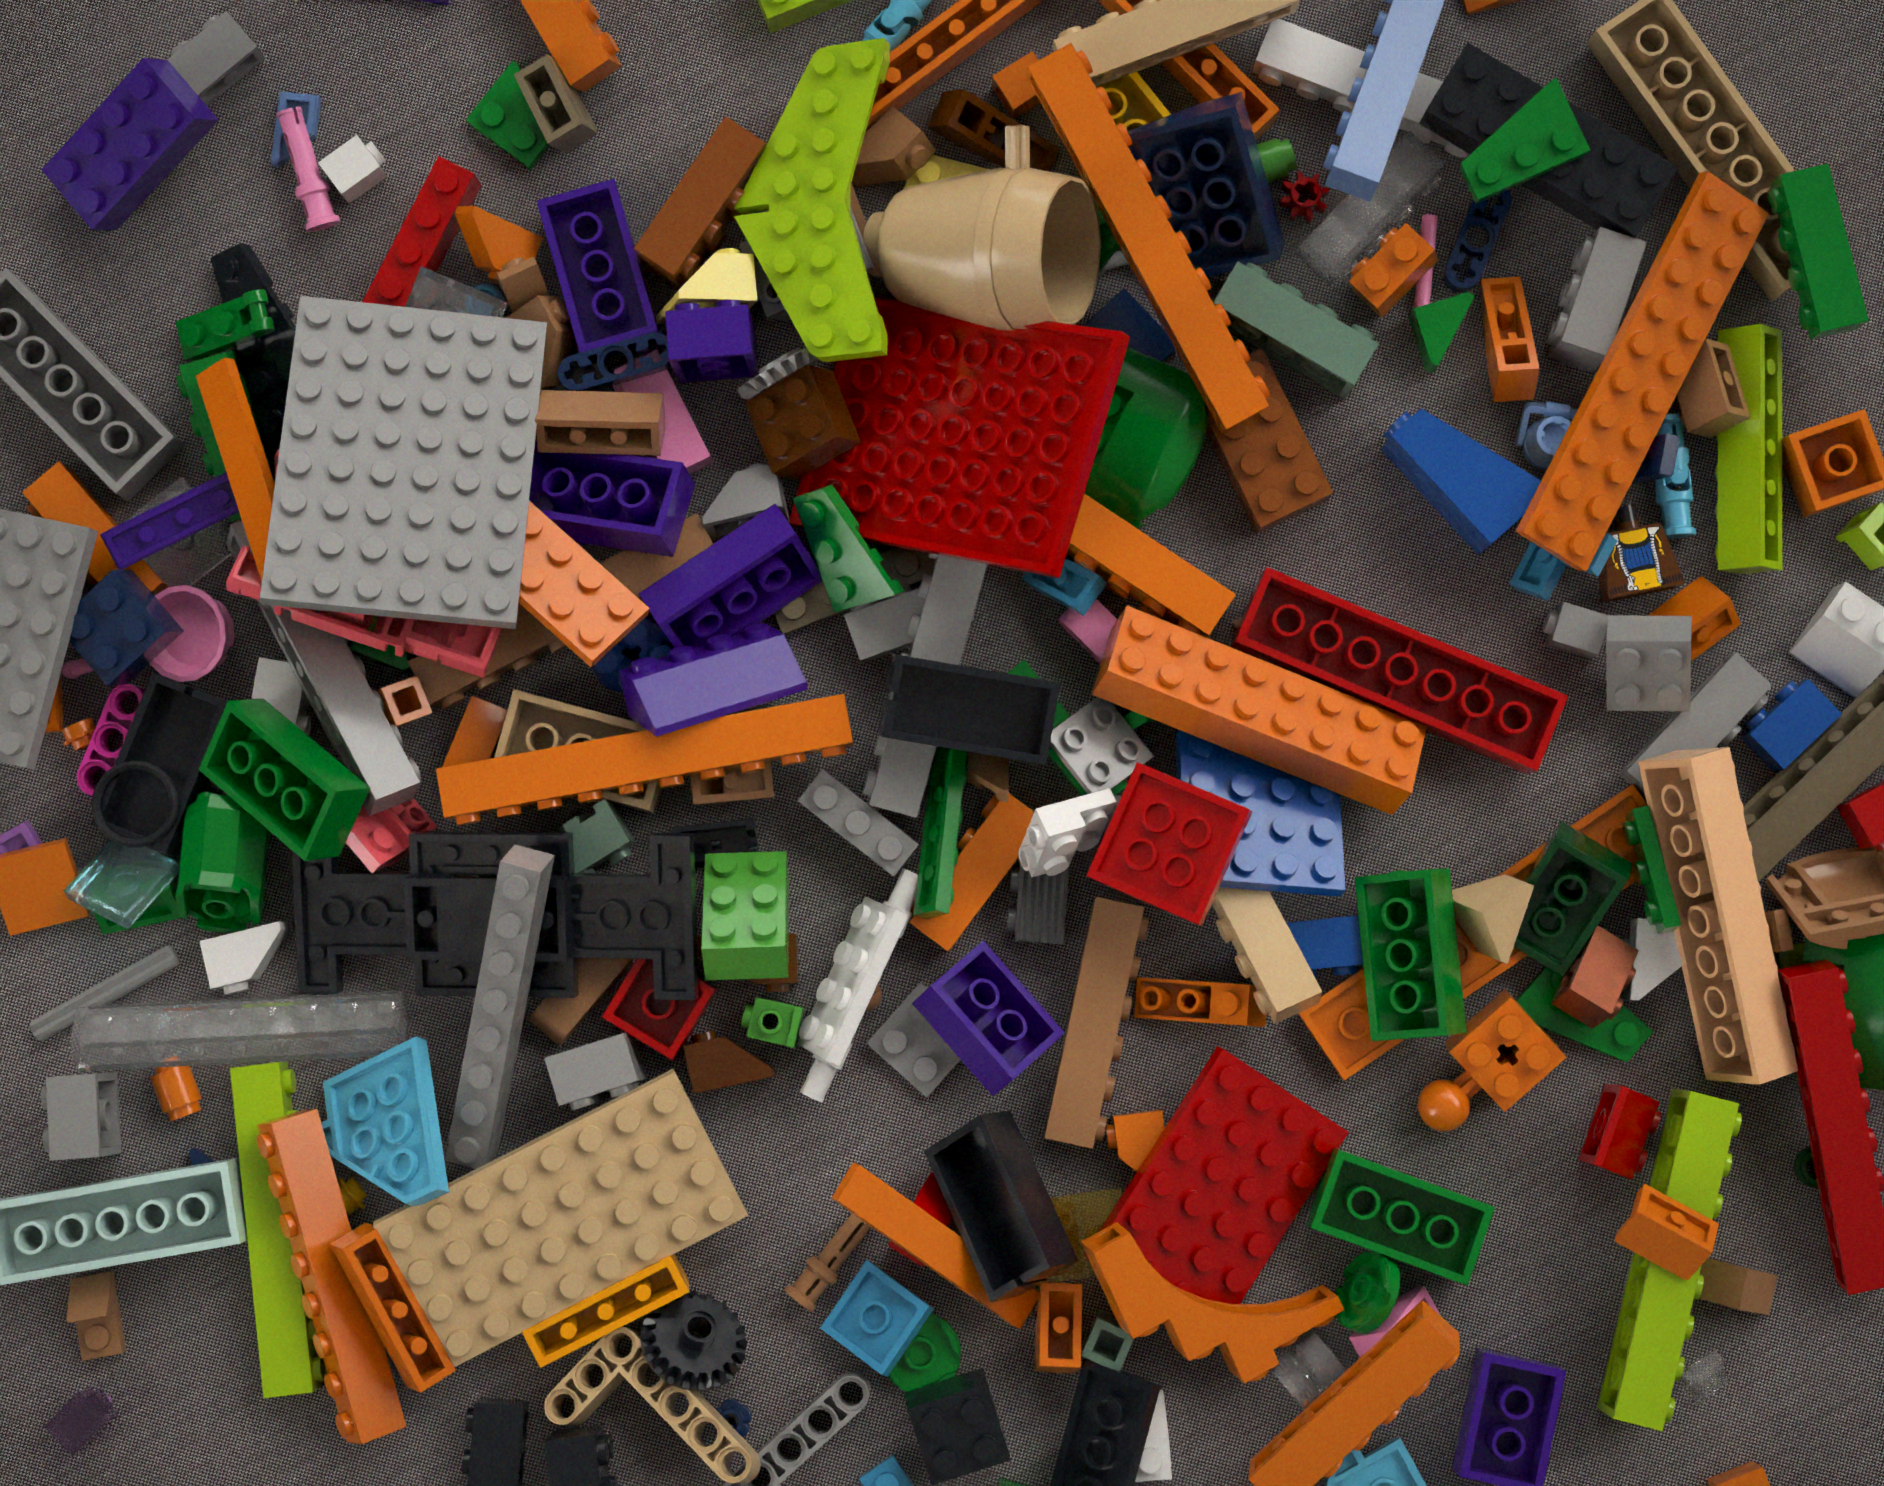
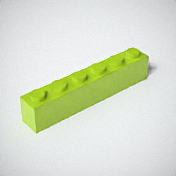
M1763 324L1718 330V342L1729 345L1750 414L1749 419L1716 435L1718 441V463L1715 475L1718 481V503L1715 508V515L1718 521V543L1715 548V555L1718 561V570L1735 574L1783 570L1782 330Z

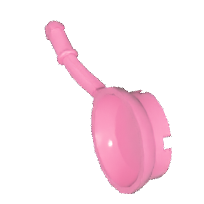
M188 585L168 587L156 594L157 600L184 631L149 664L162 676L178 682L199 680L223 664L228 657L225 656L228 647L233 646L235 638L233 620L226 606L219 600L215 601L205 591ZM83 658L69 660L62 667V674L68 679H76L80 675L94 671Z

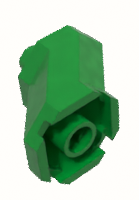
M202 792L197 795L196 802L187 807L184 819L179 882L175 895L178 915L186 920L188 914L197 918L196 926L204 931L221 933L245 930L246 924L251 921L252 926L260 923L263 912L268 852L272 833L230 796Z

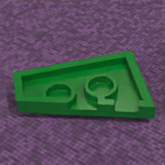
M1557 77L1549 82L1459 165V169L1475 203H1479L1563 166L1590 152L1588 143Z
M833 485L793 498L834 613L905 591L897 579L891 580L880 564L883 558L877 549L873 548L870 550L858 532L860 524Z
M1546 966L1540 970L1517 997L1516 1001L1541 1028L1623 1062H1628L1654 1032L1624 1005H1622L1618 1014L1611 1021L1605 1019L1594 1029L1583 1024L1551 1004L1563 976Z

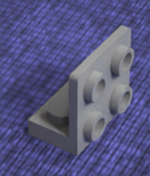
M1096 697L1054 728L1051 734L1050 747L1087 794L1108 788L1112 789L1121 781L1131 776L1137 762L1145 764L1154 757L1111 702Z

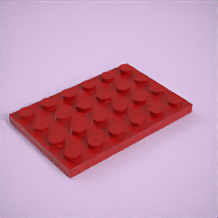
M1217 1046L1100 1231L1118 1222L1131 1233L1145 1259L1174 1286L1204 1299L1229 1304H1241L1326 1170L1333 1149H1339L1349 1132L1225 1049Z

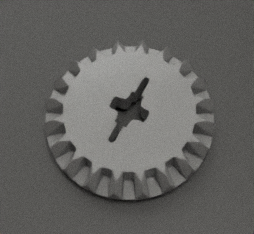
M798 347L759 370V375L743 384L737 391L742 399L750 400L806 365H814L820 360L813 356L807 347L804 349Z

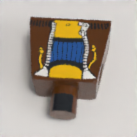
M1635 504L1619 507L1613 519L1616 531L1608 533L1617 540V543L1599 575L1601 604L1676 589L1684 584V578L1662 525L1654 523L1640 526Z

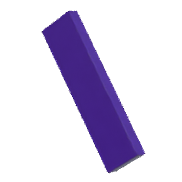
M227 472L101 533L100 536L117 568L122 570L238 513L239 510Z

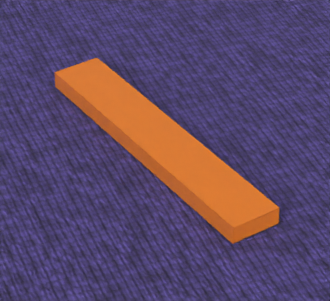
M224 357L196 375V379L262 581L275 483L235 360Z
M852 1163L833 1194L832 1200L1008 1324L1018 1329L1022 1328L1039 1299L1038 1291L1032 1288L1020 1296L990 1302L962 1237L860 1164Z

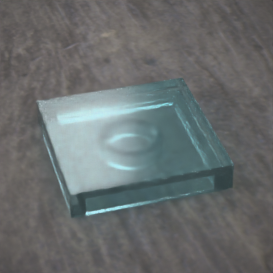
M109 840L67 886L64 893L69 900L129 929L180 872V867L177 861L146 846L136 848L124 847Z

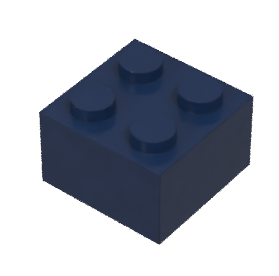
M112 570L80 600L77 614L74 616L69 642L106 686L128 684L184 630L133 570Z

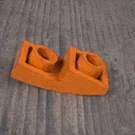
M471 696L442 767L490 759L502 731L508 710Z

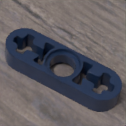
M1509 189L1498 194L1497 201L1502 203V205L1496 204L1488 219L1481 217L1487 205V200L1475 203L1474 199H1472L1443 270L1444 283L1450 290L1457 293H1465L1472 290L1480 280L1512 201ZM1475 212L1479 217H1474L1473 213ZM1475 226L1483 228L1488 235L1487 244L1482 247L1472 246L1466 238V232L1469 228ZM1466 254L1473 256L1467 269V273L1472 275V278L1466 277L1463 282L1457 281V273L1452 268L1458 269L1463 263Z
M652 332L568 356L559 365L558 378L567 391H596L662 372L671 366L668 357L667 337L661 333ZM653 343H657L661 349L666 348V351L660 354V361L654 362L651 356L640 358L639 361L642 367L635 369V359L629 349L636 347L638 355L650 352V345ZM613 353H621L628 359L627 368L620 374H611L605 368L606 359ZM593 359H597L598 369L603 376L602 379L597 380L595 372L587 373L582 376L583 382L581 384H576L573 379H567V376L573 373L572 367L575 365H579L582 371L593 369L594 367L591 363Z

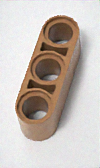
M578 958L579 995L575 998H545L528 1020L560 1047L606 995L634 959Z

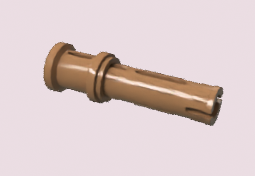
M851 1213L818 1257L815 1255L812 1258L809 1257L806 1261V1269L795 1283L787 1285L784 1291L804 1308L813 1312L816 1308L814 1304L829 1284L834 1285L837 1282V1277L839 1276L836 1273L856 1246L859 1245L871 1226Z

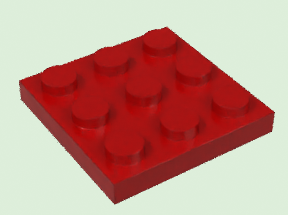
M1137 762L1086 876L1202 927L1252 815V811Z

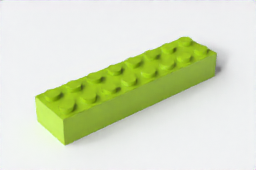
M1672 1089L1649 1186L1711 1220L1717 1218L1723 1203V1195L1719 1193L1722 1177L1726 1178L1732 1165V1153H1728L1731 1138L1738 1135L1742 1122V1114L1738 1112L1739 1103L1693 1091ZM1633 1252L1597 1409L1613 1419L1663 1432L1665 1422L1669 1423L1674 1413L1675 1399L1671 1397L1674 1381H1680L1684 1370L1685 1359L1680 1356L1684 1340L1688 1341L1693 1332L1694 1317L1690 1315L1693 1300L1699 1299L1703 1289L1704 1277L1700 1275L1701 1266L1689 1280H1684Z

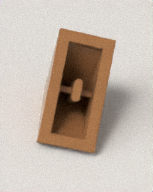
M1711 1258L1706 1259L1700 1270V1275L1704 1277V1284L1699 1299L1738 1310L1769 1315L1778 1275Z

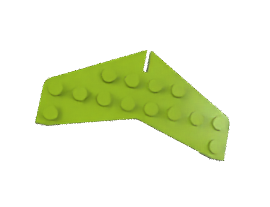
M885 38L826 46L813 54L743 190L744 194L734 207L740 214L769 210L768 212L734 216L808 351L823 362L887 355V332L883 318L878 313L850 213L851 182L879 84L884 83L890 64V44Z

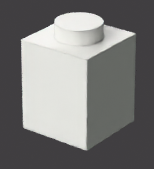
M358 135L352 137L318 162L348 204L387 177L380 166L386 161L372 141L364 145Z

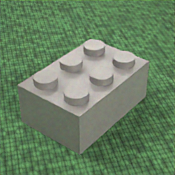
M1599 227L1592 237H1585L1582 246L1577 247L1570 265V269L1576 270V272L1572 275L1569 284L1565 283L1557 306L1562 307L1563 311L1559 313L1556 321H1552L1545 339V344L1551 345L1547 355L1548 358L1592 373L1601 365L1616 336L1647 242L1603 227Z

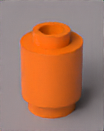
M176 1058L155 1066L157 1074L149 1078L162 1113L168 1114L170 1122L202 1110L198 1101L202 1097L189 1063L180 1065L179 1059Z

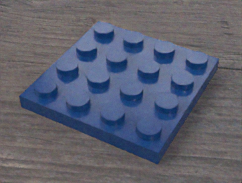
M1179 730L1176 734L1177 779L1252 811V815L1219 887L1341 897L1345 892L1340 794Z

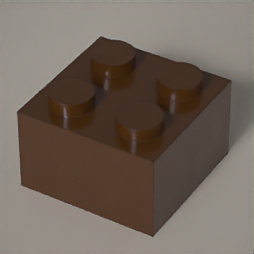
M808 364L745 402L772 474L798 480L861 443L832 371Z

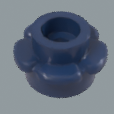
M734 1399L723 1401L720 1407L715 1409L727 1422L730 1416L734 1417L735 1423L730 1425L742 1437L746 1436L750 1429L749 1422L752 1419L749 1408L746 1405H741Z

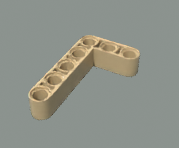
M620 1327L604 1335L553 1388L545 1399V1414L551 1422L558 1425L577 1426L585 1422L626 1379L719 1478L728 1483L744 1484L751 1482L760 1472L761 1462L757 1452L698 1391L678 1388L667 1383L662 1378L653 1387L647 1384L645 1375L650 1366L643 1355L640 1342L641 1332L638 1330ZM628 1335L632 1340L633 1346L630 1354L623 1358L618 1353L617 1347L621 1338ZM599 1365L603 1370L604 1377L602 1383L594 1388L590 1383L589 1375L591 1370ZM683 1393L688 1398L689 1407L687 1412L679 1417L674 1411L673 1404L676 1397ZM571 1396L575 1403V1409L571 1416L565 1418L561 1413V1403L564 1398ZM708 1423H712L717 1429V1439L710 1446L705 1445L701 1437L702 1430ZM736 1453H741L746 1460V1468L739 1476L734 1475L730 1470V1460Z

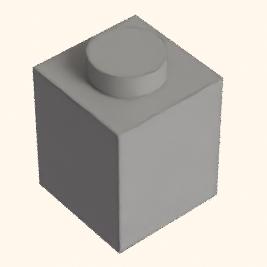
M1563 602L1556 607L1555 611L1550 609L1546 616L1542 630L1543 633L1548 634L1545 645L1593 659L1600 653L1607 631L1608 615Z

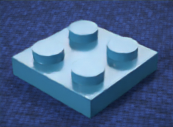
M866 1260L820 1329L882 1376L888 1377L934 1308L874 1263Z

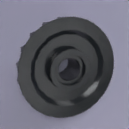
M695 1289L648 1313L640 1333L641 1349L651 1369L667 1383L691 1391L714 1389L732 1379L743 1364L748 1343L745 1339V1326H742L738 1320V1312L733 1313L727 1307L726 1301L719 1302L713 1299L712 1293L705 1296L697 1294ZM689 1332H696L700 1334L703 1338H696L692 1336Z

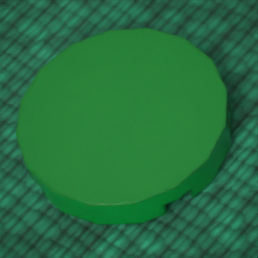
M1366 1251L1355 1257L1345 1268L1342 1277L1346 1278L1343 1287H1337L1335 1292L1344 1308V1311L1336 1315L1338 1322L1351 1331L1368 1334L1379 1328L1389 1317L1396 1304L1400 1289V1272L1396 1262L1390 1257L1375 1251Z
M931 1312L889 1374V1380L894 1386L908 1392L954 1377L960 1365L961 1345L957 1332L946 1319Z

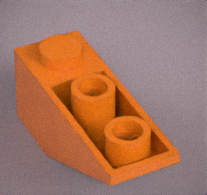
M1137 977L1134 1018L1266 1027L1267 1014L1263 1015L1257 1006L1253 995L1257 991L1254 985Z

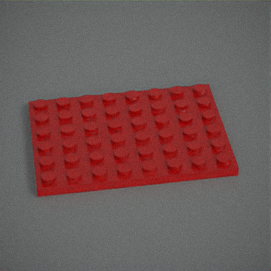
M874 297L878 313L883 318L887 332V355L837 361L834 368V375L861 443L802 477L796 497L833 485L860 524L858 532L864 541L1060 578L1130 336L1122 331L1050 321L1025 325L1024 327L1027 329H1015V331L997 330L914 307L897 300ZM794 503L789 524L804 529Z

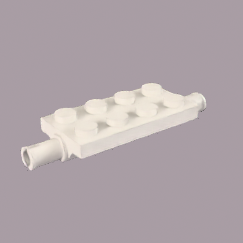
M902 868L888 901L884 900L883 903L864 897L862 904L855 908L850 920L851 928L846 939L835 950L833 956L834 965L828 978H825L817 989L816 1004L811 1014L803 1020L800 1026V1038L797 1045L812 1052V1057L815 1058L800 1093L823 1103L837 1069L841 1070L852 1046L853 1036L887 962L913 914L910 910L916 899L917 874Z

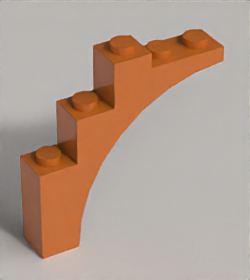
M1118 1222L1081 1241L1119 1326L1131 1338L1148 1336L1157 1331L1159 1325L1163 1323L1175 1350L1185 1359L1191 1361L1193 1359L1205 1358L1218 1346L1229 1371L1244 1384L1248 1381L1252 1382L1262 1379L1269 1373L1270 1369L1280 1364L1274 1349L1293 1344L1299 1335L1312 1328L1327 1325L1333 1320V1316L1344 1311L1339 1297L1323 1284L1295 1297L1265 1304H1229L1201 1298L1177 1288L1164 1279L1145 1259L1131 1233Z

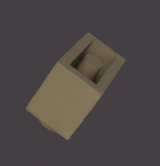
M547 54L514 74L549 145L567 153L599 134L577 89L569 85L553 57Z

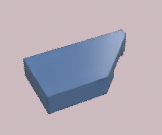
M279 91L277 112L292 108L294 111L295 107H301L311 142L317 138L322 101L320 96ZM276 115L271 164L273 167H281L290 159L279 119Z

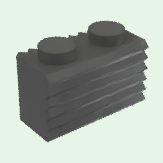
M1021 863L1020 868L1012 867L1010 891L1018 892L1017 908L1008 909L1007 932L1015 933L1014 941L1064 944L1069 867L1054 876L1042 874L1031 877L1030 872L1025 871Z

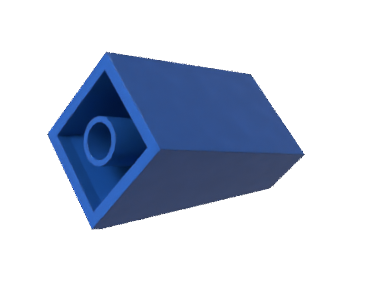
M1422 408L1413 416L1407 411L1401 415L1384 434L1387 441L1380 449L1477 555L1481 554L1524 515L1541 482L1540 479Z

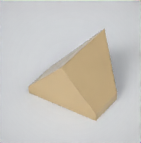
M1504 874L1452 890L1455 920L1478 952L1508 964L1534 885Z

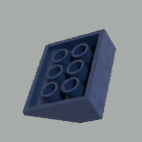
M1242 92L1197 104L1128 131L1132 140V145L1128 148L1136 161L1142 159L1146 164L1152 177V181L1148 182L1155 197L1161 195L1165 199L1172 214L1168 221L1175 233L1181 231L1187 239L1192 251L1187 256L1195 269L1201 267L1206 276L1210 277L1232 271L1237 262L1245 266L1248 262L1259 265L1281 258L1285 240Z

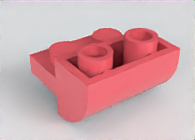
M415 799L369 816L364 805H362L346 844L373 874L386 865L390 868L409 854V833L413 831H435L438 826Z

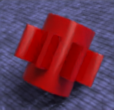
M1298 171L1294 184L1289 181L1283 182L1281 188L1289 196L1280 199L1279 207L1288 206L1291 211L1289 220L1292 221L1296 216L1305 217V221L1311 223L1314 210L1324 214L1327 206L1324 202L1320 201V198L1326 197L1330 190L1327 187H1320L1317 182L1319 174L1316 173L1312 178L1304 177L1303 173ZM1304 191L1310 193V198L1305 203L1298 201L1299 195H1302Z

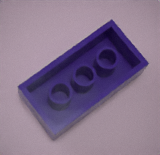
M142 58L41 170L91 230H117L219 120L168 60Z
M615 179L537 200L579 353L652 332L660 333L642 268L634 251V240Z
M535 441L529 501L575 542L674 557L695 488V483L683 462L635 455L538 452V444Z
M773 504L640 592L639 595L650 608L649 611L675 648L680 646H692L694 648L707 644V639L716 635L727 634L734 636L744 633V629L747 626L760 623L823 580L819 569L777 505Z

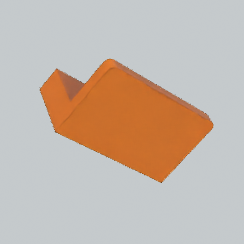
M1703 576L1698 577L1647 615L1692 616L1691 661L1741 625L1731 598Z
M1644 1183L1636 1193L1630 1217L1617 1231L1614 1240L1616 1243L1682 1279L1689 1280L1712 1254L1719 1223Z

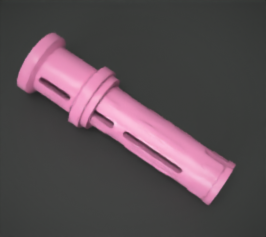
M295 107L294 111L292 108L277 112L276 115L282 128L299 185L295 188L296 199L301 200L307 219V223L304 225L307 232H315L340 224L341 220L333 211L328 194L331 190L330 184L321 177L302 114V108Z

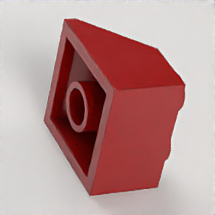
M1605 1083L1578 1160L1624 1178L1633 1179L1634 1173L1639 1174L1645 1165L1647 1150L1643 1148L1648 1134L1653 1135L1658 1128L1661 1112L1657 1111L1660 1102L1622 1085Z

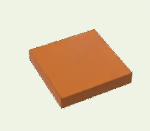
M67 838L0 854V909L10 936L89 917L91 909Z

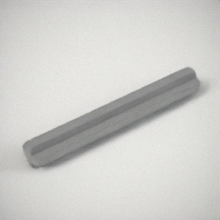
M164 946L32 1020L29 1026L37 1040L48 1039L178 966L180 963L178 955L171 946Z

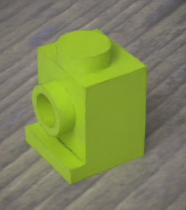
M1882 502L1858 511L1835 536L1840 543L1845 541L1870 571L1879 567L1884 568V504Z

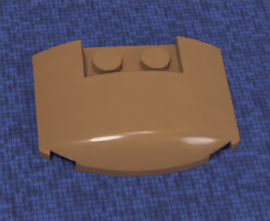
M1851 847L1826 851L1788 864L1786 868L1787 874L1778 880L1773 874L1767 877L1766 885L1807 939L1813 943L1831 948L1847 949L1848 940L1884 934V849L1877 851L1875 847L1865 849Z

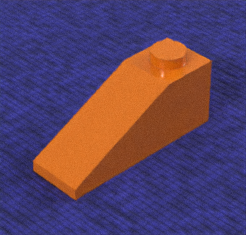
M1521 276L1481 279L1480 291L1487 369L1493 401L1534 400L1540 368Z

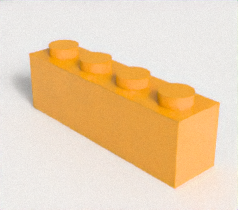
M670 1254L522 1331V1334L539 1367L542 1368L689 1293V1279L676 1254Z

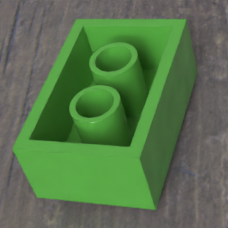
M787 851L705 854L701 946L705 981L788 978L790 882Z

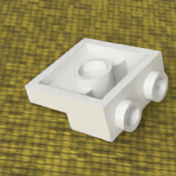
M1108 788L1036 808L1018 851L1023 869L1029 871L1031 877L1042 874L1054 876L1069 867L1076 849L1079 852H1083L1096 846L1108 822L1107 815L1112 813L1117 802L1111 789Z

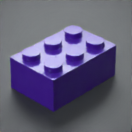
M722 300L716 302V307L699 308L697 303H682L675 305V310L665 311L669 362L680 384L754 378L759 375L756 329L748 304L740 305L739 300Z
M984 940L936 980L912 1003L992 1096L996 1095L1065 1033Z
M1477 1347L1452 1470L1459 1477L1499 1486H1543L1566 1370L1555 1364Z

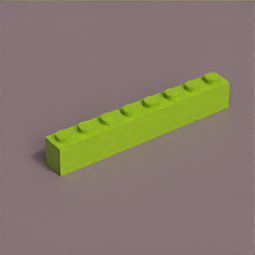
M288 1061L230 1068L263 1398L313 1393L321 1388V1381H324V1376L326 1375V1367L323 1358L318 1356L314 1348L313 1335L316 1334L312 1318L306 1315L302 1305V1295L305 1293L301 1279L296 1277L291 1266L290 1258L293 1250L290 1239L284 1236L280 1227L279 1217L282 1211L279 1200L272 1195L269 1188L268 1176L271 1172L267 1158L262 1157L257 1145V1135L260 1134L258 1124L298 1112V1110H293L291 1094L296 1092L295 1072L293 1069H288Z

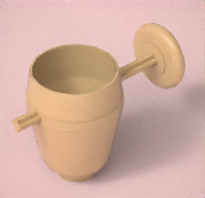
M1026 125L1005 126V168H995L906 187L892 197L884 212H875L869 217L863 234L864 243L874 266V269L869 273L874 277H883L886 288L898 301L997 330L1015 331V329H1027L1024 327L1025 325L1045 321L1074 325L1083 318L1090 305L1099 275L1101 237L1099 215L1093 194L1082 179L1030 168V126Z

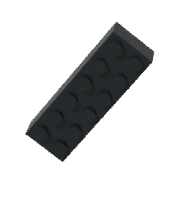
M1467 42L1426 109L1419 124L1471 154L1544 87ZM1569 103L1588 143L1590 152L1581 158L1526 181L1521 185L1596 230L1599 227H1603L1636 238L1679 167Z

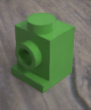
M755 997L754 1005L746 1003L741 1027L748 1028L746 1037L796 1048L805 1008ZM769 1013L775 1014L779 1020L778 1026L772 1030L767 1029L763 1024L764 1017Z

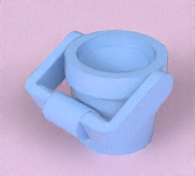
M1546 401L1545 404L1528 402L1524 405L1515 446L1522 447L1526 460L1533 467L1543 471L1548 469L1571 424L1568 419L1573 420L1578 409H1572L1568 404ZM1530 413L1548 417L1534 422L1527 429Z

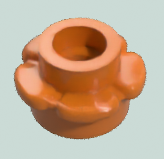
M93 719L81 720L61 730L66 740L63 742V745L66 747L73 745L75 751L87 748L96 728Z

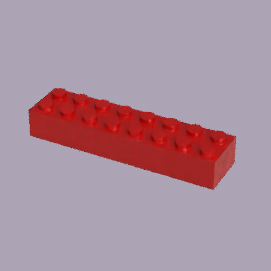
M1266 567L1260 574L1230 645L1231 648L1427 726L1426 731L1527 775L1538 771L1568 699V695L1269 567Z

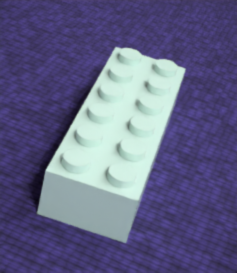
M239 1157L0 1199V1285L231 1246L247 1241Z

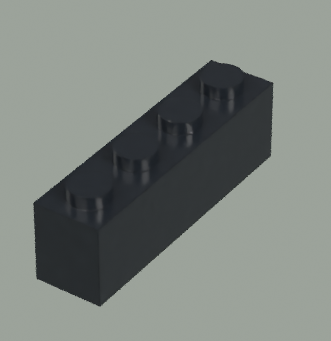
M480 1397L474 1402V1408H468L465 1430L466 1433H472L471 1449L464 1450L462 1460V1474L468 1475L467 1486H523L530 1401Z

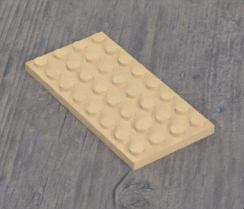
M673 1068L448 1183L449 1193L422 1205L411 1206L407 1204L373 1221V1227L378 1230L440 1339L452 1364L456 1367L670 1254L673 1255L747 1217L748 1213Z

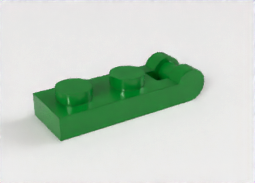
M266 290L248 291L239 298L176 321L184 360L196 361L275 331L273 319L268 317L265 306L269 303Z

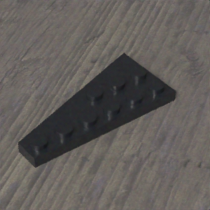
M237 244L211 257L210 260L223 303L239 298L248 291L264 289L267 292L269 303L265 306L268 317L273 319L275 331L235 347L275 483L274 456L280 448L296 326L291 319L294 316L287 303H281L272 289V279L251 246L248 244Z

